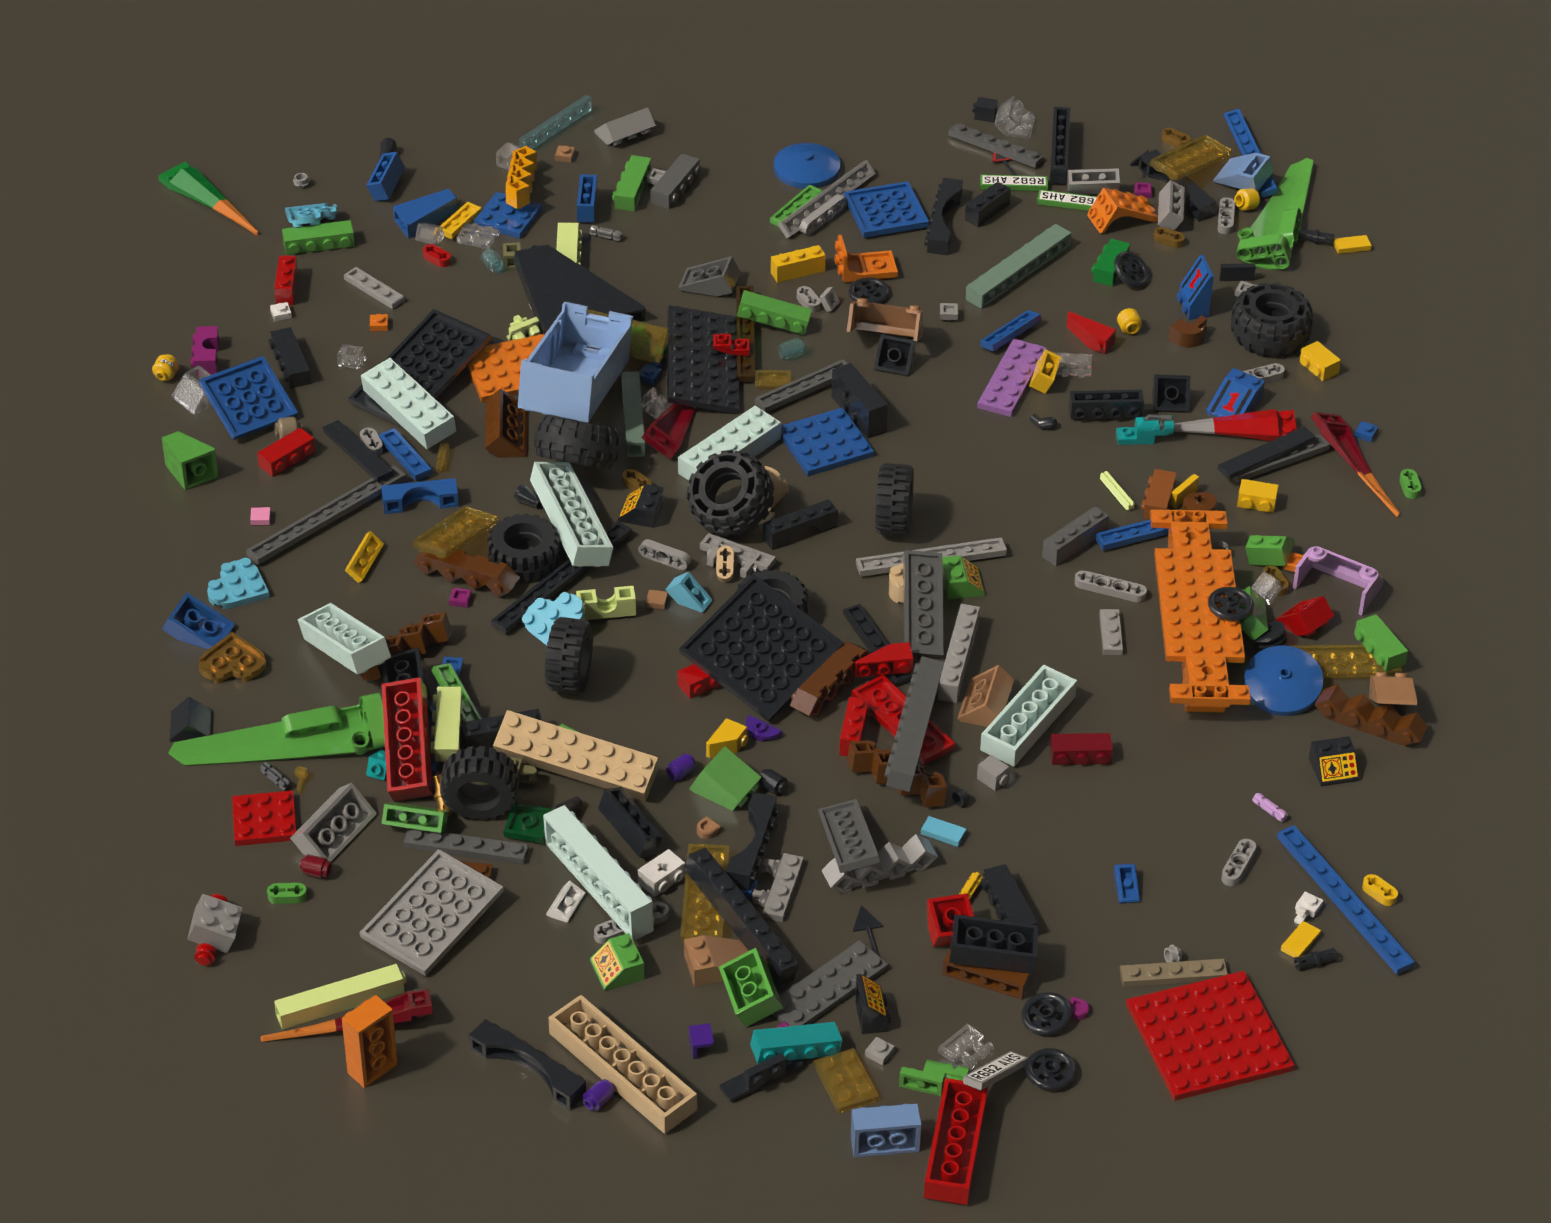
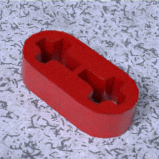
M428 244L423 247V257L427 261L439 267H448L451 264L449 252L434 244Z

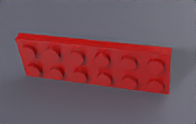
M884 675L852 690V697L869 699L868 712L895 737L906 696ZM930 719L918 761L923 765L955 749V742Z

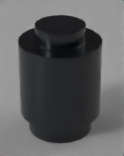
M772 769L761 771L759 774L761 778L758 781L761 787L777 796L786 792L788 788L786 777Z

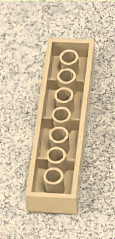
M509 710L506 711L493 744V748L497 752L502 751L507 757L522 758V763L604 789L622 787L628 796L645 802L659 768L658 757Z
M582 995L549 1016V1034L602 1080H608L620 1096L664 1134L697 1111V1093Z

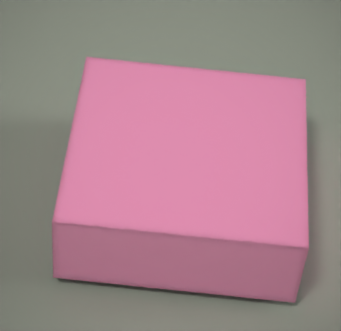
M270 507L251 508V525H270Z

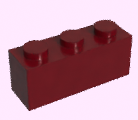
M1110 733L1051 734L1050 755L1052 765L1111 764L1113 748Z

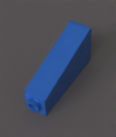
M446 189L393 206L394 221L408 239L412 238L457 211L456 204H458L457 196L450 189Z

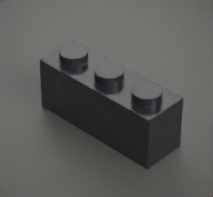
M998 181L966 204L965 221L976 227L984 224L1010 205L1011 188Z

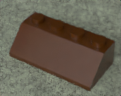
M500 388L486 400L485 449L498 458L525 457L527 455V411L518 408V400Z

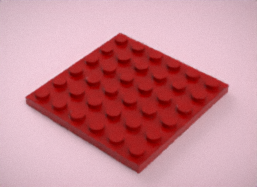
M1245 971L1126 999V1006L1174 1101L1294 1071L1295 1065Z

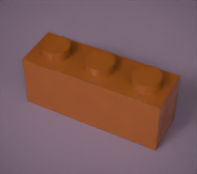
M1155 469L1153 476H1149V488L1146 487L1144 495L1146 500L1143 499L1141 504V510L1144 511V519L1150 520L1151 510H1169L1171 493L1175 488L1177 473Z

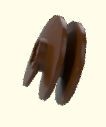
M1193 492L1184 497L1182 510L1215 511L1217 500L1212 493Z

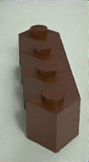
M437 542L424 547L413 562L425 575L438 570L449 583L462 577L473 590L487 585L498 598L509 593L520 578L506 563L500 562L496 564L490 562L489 558L479 555L473 557L467 555L466 551L453 547L447 549Z
M446 611L427 614L421 617L422 621L418 624L410 623L401 628L398 635L385 637L390 655L419 647L423 655L427 652L430 643L442 644L449 641L452 630ZM382 664L375 665L369 668L367 672L362 673L363 681H375L382 678Z
M846 641L793 693L790 706L808 716L817 718L824 701L833 702L841 684L850 685L854 676L855 661L872 652L855 643Z
M1338 684L1323 689L1315 703V706L1328 720L1402 746L1420 742L1428 727L1417 712L1401 717L1392 704H1385L1375 708L1365 694L1348 698Z
M870 740L850 741L847 761L851 772H871L876 784L887 783L888 778L884 777L891 750L879 749L876 747V743ZM917 763L910 792L898 789L899 794L906 796L920 794L924 807L944 806L947 785L943 775L936 771L934 773L924 770L925 766Z

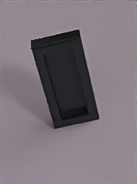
M1255 263L1221 264L1219 280L1254 281Z

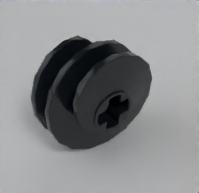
M1281 621L1269 622L1268 630L1253 641L1254 646L1258 649H1266L1285 645L1288 638L1284 624Z

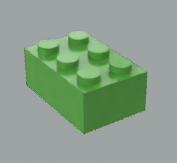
M757 948L719 966L735 1014L745 1027L783 1008L766 960Z

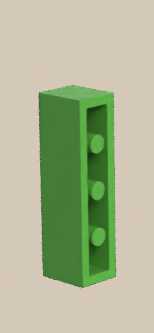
M631 155L630 160L626 162L625 171L621 173V181L617 182L616 191L612 195L615 209L635 211L647 183L646 177L651 172V158Z
M351 220L282 229L286 255L355 246Z
M744 290L737 316L805 335L812 309Z

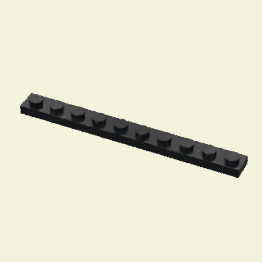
M616 521L605 530L613 549L632 534V528L620 521ZM568 559L493 618L491 626L507 634L522 622L523 615L537 598L550 600L591 566H573L570 559Z

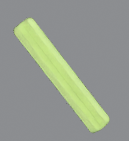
M1108 471L1102 472L1100 474L1101 481L1127 511L1133 510L1135 508L1134 501Z

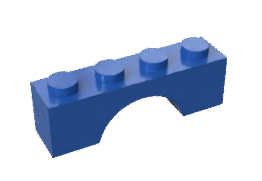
M455 478L381 486L384 514L403 513L409 504L416 501H430L435 503L440 509L459 507Z

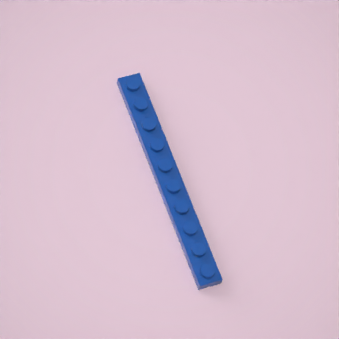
M1295 825L1277 833V839L1396 975L1414 967L1415 961Z

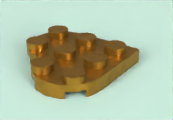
M231 632L204 652L199 658L200 663L198 665L200 674L204 678L213 680L214 683H223L225 679L231 676L239 678L244 682H249L266 669V660L264 653L260 649Z

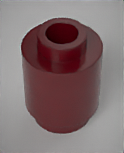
M307 854L306 857L301 859L300 869H302V873L305 875L328 878L331 873L332 862L328 861L327 858Z

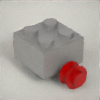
M202 894L194 910L187 940L199 944L196 947L194 959L200 965L213 964L217 950L227 953L236 936L242 907L229 903L228 899L221 894L211 896Z

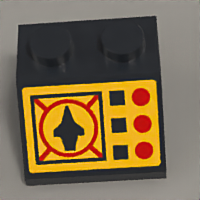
M645 484L628 494L618 521L654 528L664 504L663 487Z
M1349 736L1311 742L1309 760L1321 787L1359 781L1356 750Z
M856 974L855 1004L861 1034L887 1032V1023H891L890 1010L885 1008L887 1006L886 994H882L881 985L862 974Z

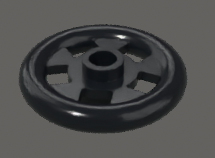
M1125 251L1116 256L1114 267L1117 275L1125 284L1133 288H1142L1148 283L1149 270L1145 262L1138 255Z
M867 277L855 280L849 286L848 293L853 301H857L858 298L863 296L869 298L868 302L881 304L888 299L890 289L884 281L874 277Z
M1221 587L1210 594L1208 607L1220 619L1240 621L1252 614L1254 601L1242 589ZM1221 603L1222 607L1218 608L1216 604ZM1241 604L1246 605V609L1240 608Z
M1052 992L1039 993L1031 997L1024 1004L1021 1012L1022 1022L1025 1027L1038 1035H1052L1060 1032L1069 1024L1072 1017V1008L1068 1000L1062 995ZM1039 1002H1042L1043 1004H1041L1038 1007V1009H1036L1035 1005ZM1052 1002H1057L1060 1005L1057 1008H1055L1052 1005ZM1036 1014L1037 1020L1031 1021L1030 1016ZM1058 1014H1063L1061 1020H1056ZM1042 1023H1044V1024L1051 1023V1026H1049V1027H1042Z
M1045 1048L1034 1052L1029 1056L1025 1064V1072L1029 1081L1038 1088L1049 1091L1068 1087L1074 1081L1077 1074L1076 1064L1072 1057L1064 1051L1054 1048ZM1045 1057H1055V1059L1045 1060ZM1035 1063L1041 1064L1040 1070L1034 1068ZM1065 1063L1068 1068L1062 1070L1060 1064ZM1042 1075L1043 1077L1047 1078L1048 1080H1047V1081H1044V1080L1040 1079L1039 1077ZM1060 1075L1064 1077V1079L1060 1081L1056 1080V1078H1058Z

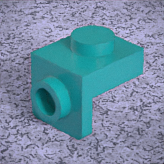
M379 750L369 756L367 776L380 780L386 779V755L384 750Z

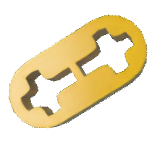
M1370 874L1364 877L1362 889L1365 893L1384 906H1392L1396 903L1398 891L1392 885L1377 875Z

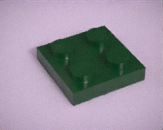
M515 802L503 831L504 837L543 844L545 840L543 815L553 811V809Z

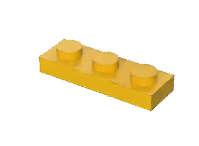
M470 202L465 203L438 227V234L453 239L482 211L481 207Z
M372 531L365 535L345 569L357 583L364 579L384 545Z

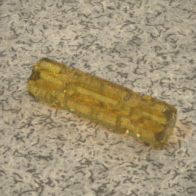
M442 442L439 446L438 461L436 462V470L438 472L446 470L450 450L448 443Z

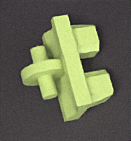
M514 316V322L510 323L511 327H509L507 338L511 341L526 338V334H529L530 337L540 335L538 318L534 317L527 320L526 317Z

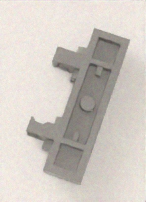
M710 533L700 543V550L707 552L706 565L714 567V564H716L717 550L722 546L731 547L734 552V562L741 564L740 577L742 578L751 575L752 571L770 570L776 559L775 556ZM724 552L723 559H727L728 552Z
M784 853L781 861L764 860L762 872L770 873L775 879L771 890H767V892L765 890H753L752 903L760 904L764 907L762 918L783 922L804 863V857Z

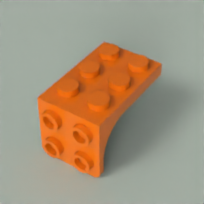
M1104 187L1087 214L1096 229L1102 234L1105 233L1114 220L1123 216L1155 223L1158 220L1155 209L1150 206L1146 197Z
M838 235V241H835L837 254L834 255L835 264L838 265V275H841L843 282H854L857 279L867 277L878 279L898 277V270L891 250L850 253L846 251L842 235Z

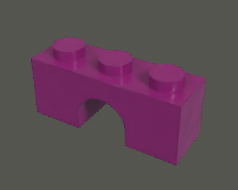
M218 326L196 327V334H193L192 356L194 357H191V368L195 369V375L217 373L218 361L216 351H219Z

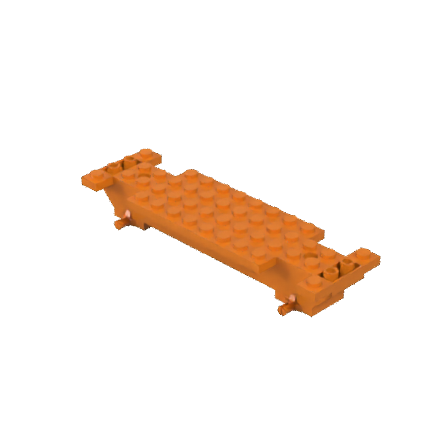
M1151 510V528H1168V547L1155 548L1154 551L1166 661L1181 662L1183 674L1182 684H1170L1169 686L1170 703L1184 704L1185 712H1225V707H1230V705H1250L1249 685H1229L1226 662L1244 663L1245 654L1240 621L1220 619L1208 607V598L1213 591L1221 587H1236L1231 550L1212 549L1209 529H1227L1226 511ZM1221 603L1216 604L1218 608L1222 607Z

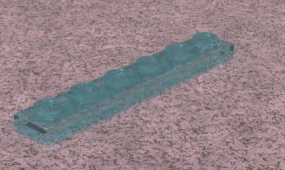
M586 94L518 139V147L527 146L533 149L592 111L591 97Z

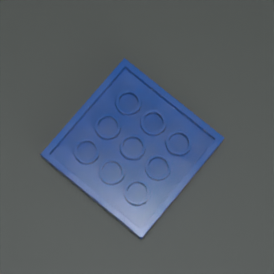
M908 181L844 192V197L847 198V205L863 238L921 229L929 225V221Z
M264 356L199 380L201 388L232 440L273 426L278 422L279 418L297 417L298 415L296 408Z
M842 408L781 425V439L807 476L874 457V450Z

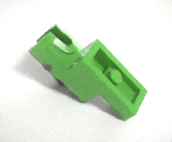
M944 1059L939 1062L927 1060L923 1071L902 1067L899 1087L941 1096L945 1078L963 1081L964 1076L969 1073L970 1067L955 1064Z

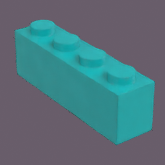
M835 1022L753 1030L750 1046L757 1064H760L780 1053L786 1058V1061L837 1056L840 1052L842 1038Z

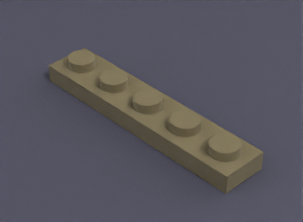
M1224 959L1120 965L1123 987L1191 983L1228 975Z

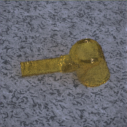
M297 766L294 772V777L299 778L297 793H301L303 782L308 778L307 769L301 766Z

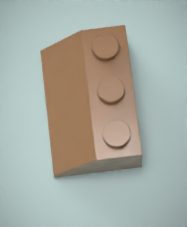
M1000 665L971 678L957 719L960 722L988 727L1006 707L1014 679Z

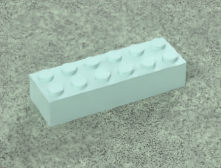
M391 358L361 375L363 390L426 449L456 432L454 416Z
M753 406L678 457V474L689 480L691 474H695L697 471L696 466L701 461L704 463L708 460V456L714 453L717 455L721 454V451L732 450L733 452L740 450L755 457L781 439V422L757 406Z
M332 603L298 619L304 640L357 675L365 673L369 668L380 665L385 660L391 658L384 636Z
M1043 665L981 734L980 750L1014 767L1076 697L1077 680Z

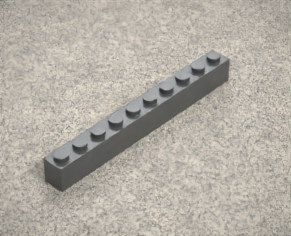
M922 656L920 664H915L884 777L888 778L886 786L910 792L944 665L942 661Z

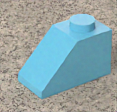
M690 572L674 578L666 588V591L677 604L699 612H704L712 601V598Z

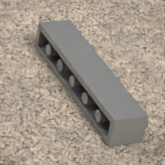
M960 605L939 681L938 700L953 703L958 701L979 624L980 607Z

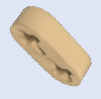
M722 546L717 550L716 574L721 582H729L734 575V552L729 546ZM724 552H728L727 561L723 559ZM723 567H727L728 573L726 576L722 574Z

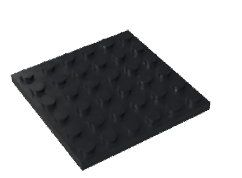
M754 574L679 648V653L766 721L770 722L791 700L793 693L844 643Z

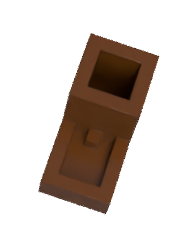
M1201 315L1192 324L1182 319L1177 320L1170 327L1168 341L1186 348L1199 346L1202 344V337L1207 331V318Z

